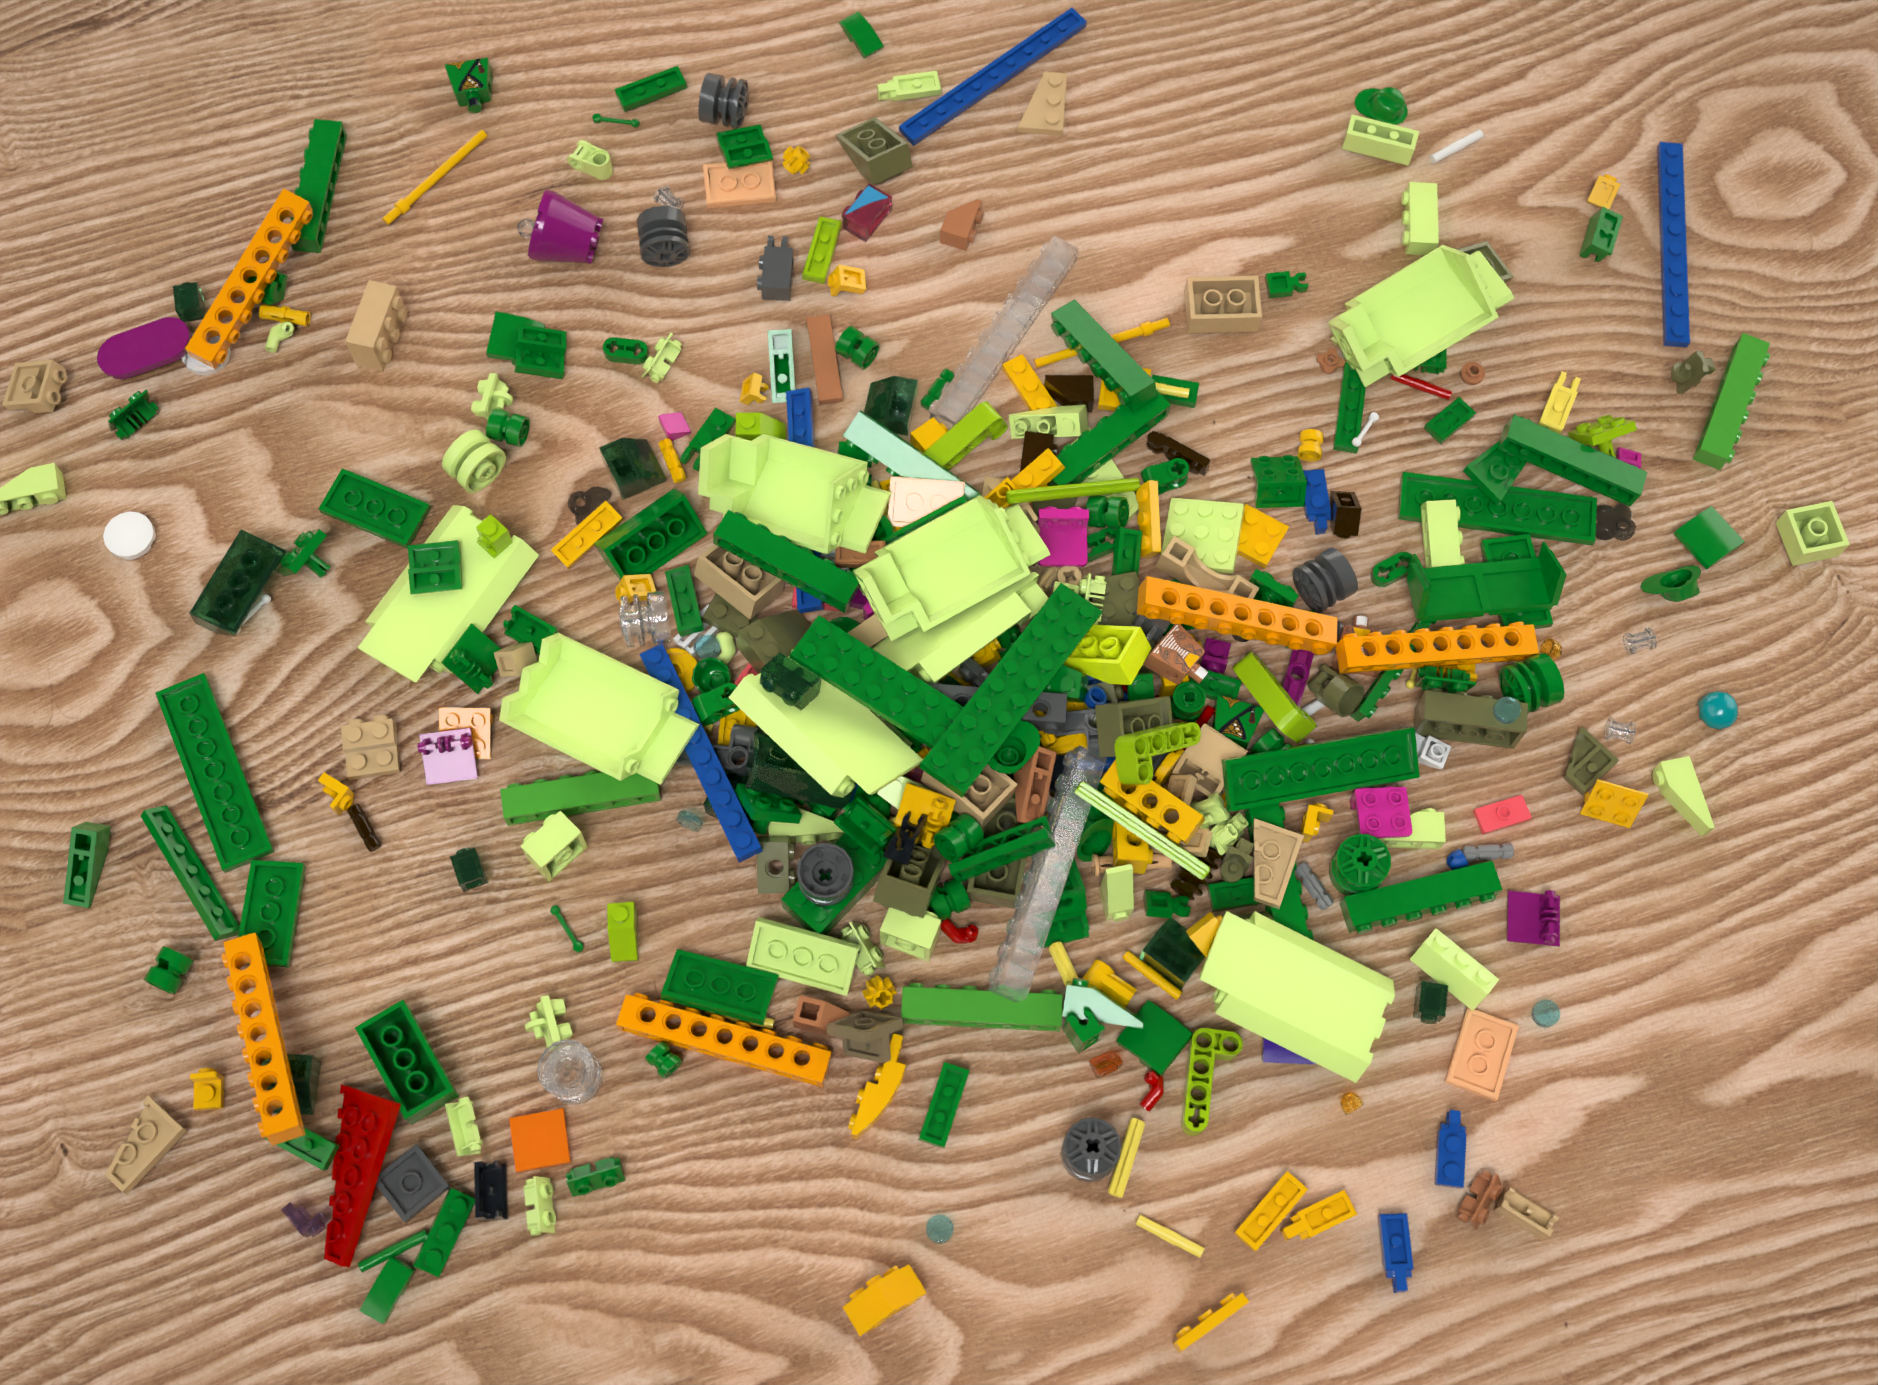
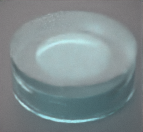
M702 635L694 642V653L702 660L708 657L716 658L720 652L719 641L711 635Z
M1502 697L1494 705L1493 713L1499 722L1510 724L1520 716L1521 706L1512 697Z
M684 810L680 811L676 818L680 825L695 832H698L703 824L698 816Z
M1541 1000L1534 1005L1531 1015L1533 1021L1538 1026L1548 1028L1558 1022L1560 1010L1553 1001Z
M935 1215L927 1222L926 1234L932 1242L943 1244L952 1237L953 1224L948 1217Z

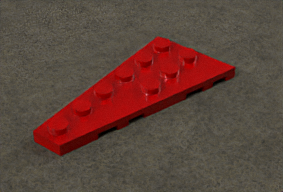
M341 1084L340 1094H344L343 1107L338 1108L337 1119H341L340 1133L335 1137V1143L340 1145L333 1158L331 1180L335 1181L334 1195H330L329 1206H333L332 1221L327 1225L324 1259L339 1266L350 1267L401 1104Z

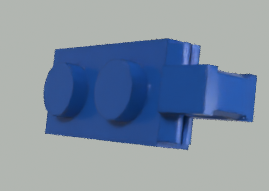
M1324 469L1303 471L1307 481L1304 504L1305 518L1308 519V522H1314L1316 535L1325 534L1326 529H1328L1327 520L1331 519Z
M1449 1110V1112H1446V1124L1441 1123L1440 1130L1437 1131L1434 1182L1437 1186L1464 1188L1467 1133H1465L1466 1127L1460 1126L1461 1111Z
M1407 1213L1379 1214L1378 1222L1384 1272L1386 1278H1392L1393 1293H1405L1408 1291L1407 1278L1412 1277V1270L1414 1269Z

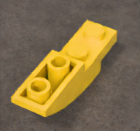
M1048 448L1012 480L1007 477L984 498L990 499L993 504L996 503L999 508L1003 507L1005 509L1013 505L1007 503L1006 492L1008 490L1048 487L1047 484L1065 467Z
M893 1033L891 1041L889 1040L891 1060L885 1062L883 1066L878 1065L874 1078L878 1085L867 1082L865 1089L860 1087L856 1103L860 1104L857 1115L852 1113L848 1129L852 1130L851 1137L857 1140L881 1118L893 1101L902 1083L906 1065L897 1061L904 1036Z

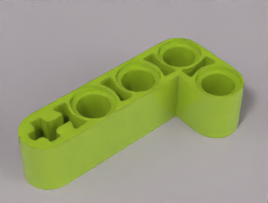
M984 401L929 447L924 454L950 470L988 436L991 440H996L1006 432L1008 425L990 403Z
M1250 651L1232 667L1273 723L1286 736L1299 743L1317 727L1315 721L1296 705L1268 667L1253 651Z
M1195 722L1170 723L1119 736L1115 741V756L1120 782L1124 785L1149 784L1153 778L1151 756L1198 744L1201 738V730L1198 724Z
M1200 1028L1196 1030L1189 1042L1181 1127L1189 1136L1200 1135L1208 1125L1215 1059L1230 1061L1235 1059L1242 1050L1243 1040L1235 1032ZM1196 1038H1206L1209 1042V1047L1201 1048L1198 1046ZM1231 1041L1234 1043L1236 1050L1234 1052L1226 1051L1223 1047V1042ZM1196 1063L1203 1064L1207 1070L1206 1074L1200 1075L1196 1073L1193 1065ZM1194 1089L1200 1090L1204 1095V1100H1194L1191 1096V1091ZM1199 1109L1196 1117L1199 1125L1195 1128L1190 1120L1194 1115V1111Z

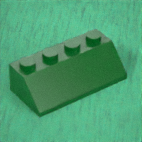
M673 488L599 539L594 545L605 563L621 580L623 575L653 573L708 533L685 494Z

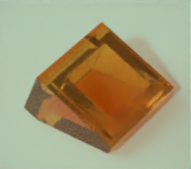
M1112 1050L1089 1060V1064L1098 1079L1120 1069L1123 1063L1122 1059Z

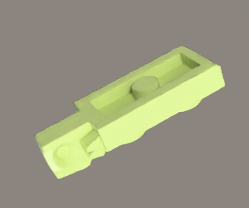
M937 71L893 76V79L887 81V83L877 84L878 100L891 99V101L941 95Z

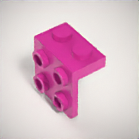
M1052 506L1039 509L1037 525L1040 528L1039 536L1051 554L1038 561L1040 566L1084 567L1087 565L1089 509H1082L1080 507L1058 509Z
M1364 787L1354 790L1349 801L1351 810L1357 809L1360 834H1369L1378 839L1411 836L1413 830L1406 787Z

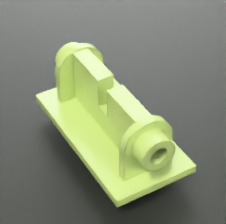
M672 333L666 338L661 337L654 347L657 350L654 357L649 356L642 366L645 369L641 376L642 378L649 374L651 376L650 379L655 383L664 379V376L671 367L664 362V359L672 364L682 350V344L679 341L670 340Z
M849 922L850 926L841 930L842 940L860 945V953H858L856 965L861 974L864 973L868 977L875 973L874 968H886L882 961L884 959L883 954L878 947L873 946L869 939L871 934L868 928L859 922Z
M469 1097L460 1098L456 1103L445 1104L457 1157L480 1154L482 1150L481 1145L483 1141L480 1139L477 1125H474L473 1101H470Z
M533 1176V1179L526 1180V1185L523 1186L525 1206H535L534 1210L526 1211L527 1231H530L531 1236L542 1235V1232L555 1233L556 1215L553 1211V1187L550 1178Z

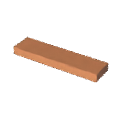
M830 314L806 317L819 405L843 402Z

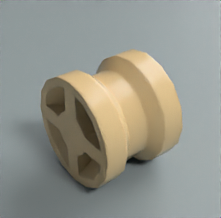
M1063 566L1058 571L1056 581L1078 585L1079 580H1082V573L1076 566Z

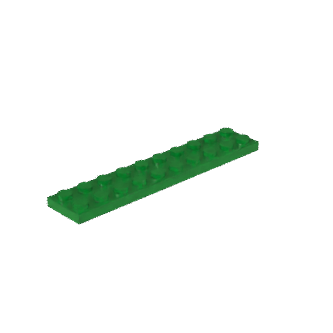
M1060 583L926 755L919 768L963 798L1099 619L1103 611Z

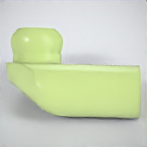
M286 321L272 327L265 350L276 353L279 342L293 334L294 325Z
M720 632L716 635V642L720 645L722 652L717 659L722 660L728 665L736 653L734 638L729 632Z

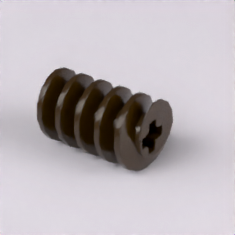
M1210 846L1206 857L1195 856L1207 864L1211 870L1215 871L1218 869V866L1213 861L1222 862L1223 860L1222 856ZM1181 866V871H1178L1175 875L1176 879L1170 883L1171 888L1179 895L1189 897V900L1194 901L1193 895L1202 896L1203 894L1198 886L1206 888L1208 883ZM1209 872L1205 878L1212 879V873Z

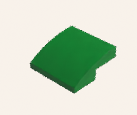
M761 124L716 133V139L728 170L773 161L772 152L767 138L765 139Z
M495 312L486 351L487 357L510 360L512 365L515 366L518 325L545 328V324L514 314Z
M519 324L514 372L563 379L566 331Z
M1712 506L1689 520L1673 533L1706 570L1720 562L1726 555L1738 549L1745 542Z
M458 540L407 545L411 595L462 589L461 552Z
M1148 1000L1136 1014L1142 1018L1143 1028L1127 1026L1116 1039V1042L1119 1046L1139 1058L1140 1063L1156 1071L1158 1075H1163L1191 1040L1193 1033L1167 1012Z

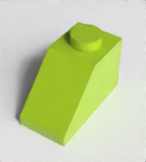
M760 412L736 413V437L752 441L765 434L786 440L785 423Z
M634 902L607 903L611 962L638 961L637 909Z

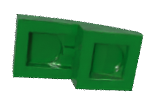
M859 11L839 22L850 42H854L863 59L883 49L884 45Z
M390 1257L375 1280L359 1311L381 1324L386 1323L399 1297L405 1293L415 1269L394 1257Z

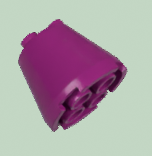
M546 189L540 201L538 215L532 229L528 249L529 258L536 261L592 264L595 252L592 249H597L600 238L597 232L601 231L603 218H599L559 193Z

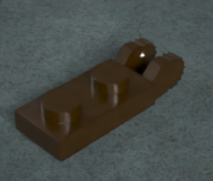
M1152 431L1148 434L1147 447L1155 454L1164 453L1168 460L1175 458L1184 459L1188 463L1191 473L1206 475L1210 466L1209 458L1162 433Z

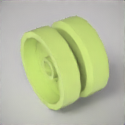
M475 429L464 433L452 443L443 457L442 467L450 477L457 479L458 484L467 492L475 493L486 488L496 479L505 465L506 455L497 445L491 443L484 433Z

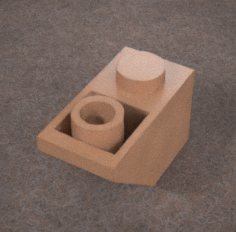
M976 199L947 212L940 230L941 244L964 251L967 250L969 242L973 243L977 233L975 229L976 224H981L984 211L981 210L982 200Z
M799 995L793 1017V1025L797 1029L830 1036L827 1035L826 1024L852 1013L826 1001Z

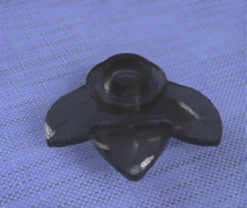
M597 486L591 487L586 492L577 491L572 493L568 499V508L575 515L577 526L604 501H608L612 492L604 487ZM576 500H583L585 505L582 507L578 506Z
M1621 502L1614 508L1608 505L1597 506L1596 520L1598 523L1596 524L1595 538L1601 540L1616 538L1620 541L1630 539L1636 531V525L1631 520V509Z

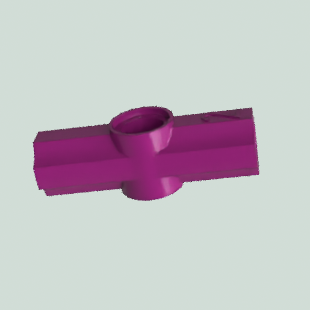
M1302 649L1292 650L1282 685L1298 707H1300L1314 653ZM1296 674L1300 676L1301 679H1294L1291 675Z

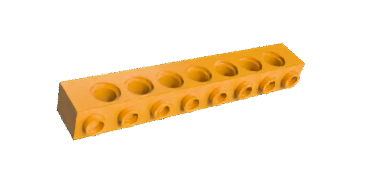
M283 188L185 347L189 356L215 370L219 364L224 363L227 358L228 348L231 344H235L240 336L239 330L242 325L247 324L251 319L253 307L262 301L267 284H271L274 281L278 266L285 263L289 255V248L292 244L298 242L301 235L300 230L304 224L307 225L310 222L313 210L309 201ZM287 217L294 218L291 223H283V220ZM274 237L282 238L278 243H271ZM261 257H270L266 263L258 262ZM249 277H257L254 283H246ZM237 297H245L242 303H234ZM224 317H233L230 323H222ZM214 336H219V337H220V340H219L218 343H216V344H210V343H209V341H210V339H211L212 337H214Z
M1149 576L1144 579L1138 588L1137 614L1146 616L1149 619L1167 620L1172 624L1190 625L1200 630L1209 629L1223 635H1237L1246 640L1265 641L1269 645L1279 644L1288 646L1293 650H1307L1316 655H1327L1337 645V617Z
M1515 622L1501 627L1499 623L1487 625L1485 628L1469 625L1461 630H1454L1453 627H1444L1432 632L1428 628L1418 629L1414 631L1415 633L1397 630L1389 635H1382V632H1372L1367 634V636L1358 637L1357 633L1344 635L1335 646L1340 674L1413 669L1424 667V665L1441 667L1523 661L1528 657L1539 654L1534 624L1524 625V622ZM1504 637L1510 641L1511 646L1505 642ZM1481 639L1486 642L1487 647L1482 645ZM1457 641H1460L1463 644L1464 649H1461L1458 646ZM1433 642L1439 645L1440 651L1435 649ZM1409 644L1415 646L1417 653L1410 649ZM1385 645L1392 649L1393 654L1387 652ZM1361 647L1367 649L1369 656L1363 654Z
M256 933L223 942L225 952L221 956L225 968H229L230 976L226 977L230 991H234L235 999L231 1001L235 1015H239L241 1022L237 1024V1030L240 1039H244L246 1047L242 1048V1054L246 1064L249 1063L251 1072L247 1073L251 1088H255L256 1096L252 1097L255 1111L260 1113L262 1121L258 1122L260 1135L262 1138L266 1137L272 1146L304 1136L305 1131L263 945ZM250 964L248 968L240 970L244 965ZM255 987L252 992L246 993L249 988ZM260 1011L257 1016L251 1017L254 1012ZM266 1034L263 1040L256 1041L260 1035ZM271 1058L270 1063L261 1066L264 1060ZM277 1083L274 1089L266 1090L270 1084ZM282 1107V1111L279 1114L272 1115L275 1109Z
M634 993L633 996L626 994L616 1023L620 1031L659 1042L665 1041L669 1045L823 1088L832 1059V1052L827 1051V1046L813 1043L812 1046L802 1044L801 1039L793 1036H787L786 1039L777 1037L776 1032L768 1029H761V1032L752 1030L751 1025L739 1021L734 1025L725 1022L726 1019L724 1017L711 1014L709 1018L700 1015V1011L690 1007H685L684 1010L674 1008L675 1004L665 1000H660L659 1003L649 1001L648 996L640 993ZM652 1011L656 1013L653 1021H642V1016L646 1012ZM671 1019L681 1020L679 1028L675 1030L667 1028V1024ZM697 1026H705L707 1028L706 1033L701 1037L693 1035V1030ZM723 1033H730L733 1036L732 1040L727 1044L718 1042L719 1036ZM749 1040H755L758 1042V1047L754 1051H746L744 1044ZM780 1047L784 1050L780 1058L774 1059L769 1056L771 1049ZM798 1055H807L810 1058L808 1064L804 1066L797 1065L795 1059Z

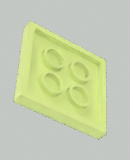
M1171 498L1161 555L1173 536L1195 548L1200 561L1217 573L1234 574L1245 509L1244 504Z

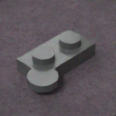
M971 657L960 664L959 673L965 682L970 681L974 687H980L990 675Z

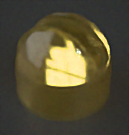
M1548 638L1542 643L1540 653H1546L1552 660L1558 659L1562 655V645L1558 641Z
M1348 1092L1341 1097L1340 1106L1345 1115L1353 1113L1364 1105L1356 1093Z

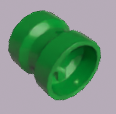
M665 1041L656 1045L645 1057V1060L651 1066L657 1068V1073L662 1079H666L673 1074L683 1063V1060L677 1054H673L670 1051L671 1047Z

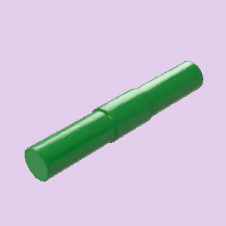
M424 1229L358 1262L361 1272L363 1273L389 1260L390 1257H396L423 1243L428 1234L427 1231Z

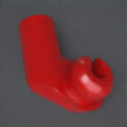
M946 919L941 924V931L956 944L972 943L979 934L978 928L972 924L968 925V927L957 928L949 919Z
M1149 1070L1144 1076V1080L1149 1084V1092L1139 1103L1148 1112L1154 1108L1164 1094V1079L1162 1075H1158L1154 1070Z

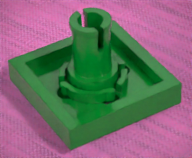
M320 529L309 530L306 533L302 532L294 541L295 548L291 552H285L279 559L278 563L281 565L277 568V571L283 576L296 574L305 565L317 574L319 578L323 577L326 574L325 570L328 571L330 565L326 564L313 552L327 535Z
M1256 569L1253 572L1249 582L1259 587L1253 599L1294 608L1299 595L1292 587L1280 584L1266 571L1261 572Z
M756 783L737 784L735 794L750 818L754 820L751 827L755 833L767 834L770 822L800 823L802 814L784 787L779 785L761 786Z

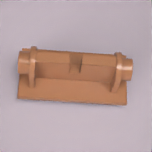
M1484 1170L1481 1174H1477L1469 1189L1471 1193L1477 1195V1198L1474 1199L1466 1195L1457 1211L1459 1213L1457 1218L1464 1223H1468L1471 1220L1472 1226L1476 1231L1480 1223L1485 1224L1490 1214L1489 1207L1493 1200H1498L1503 1188L1498 1174H1495L1494 1178L1491 1179L1492 1175Z

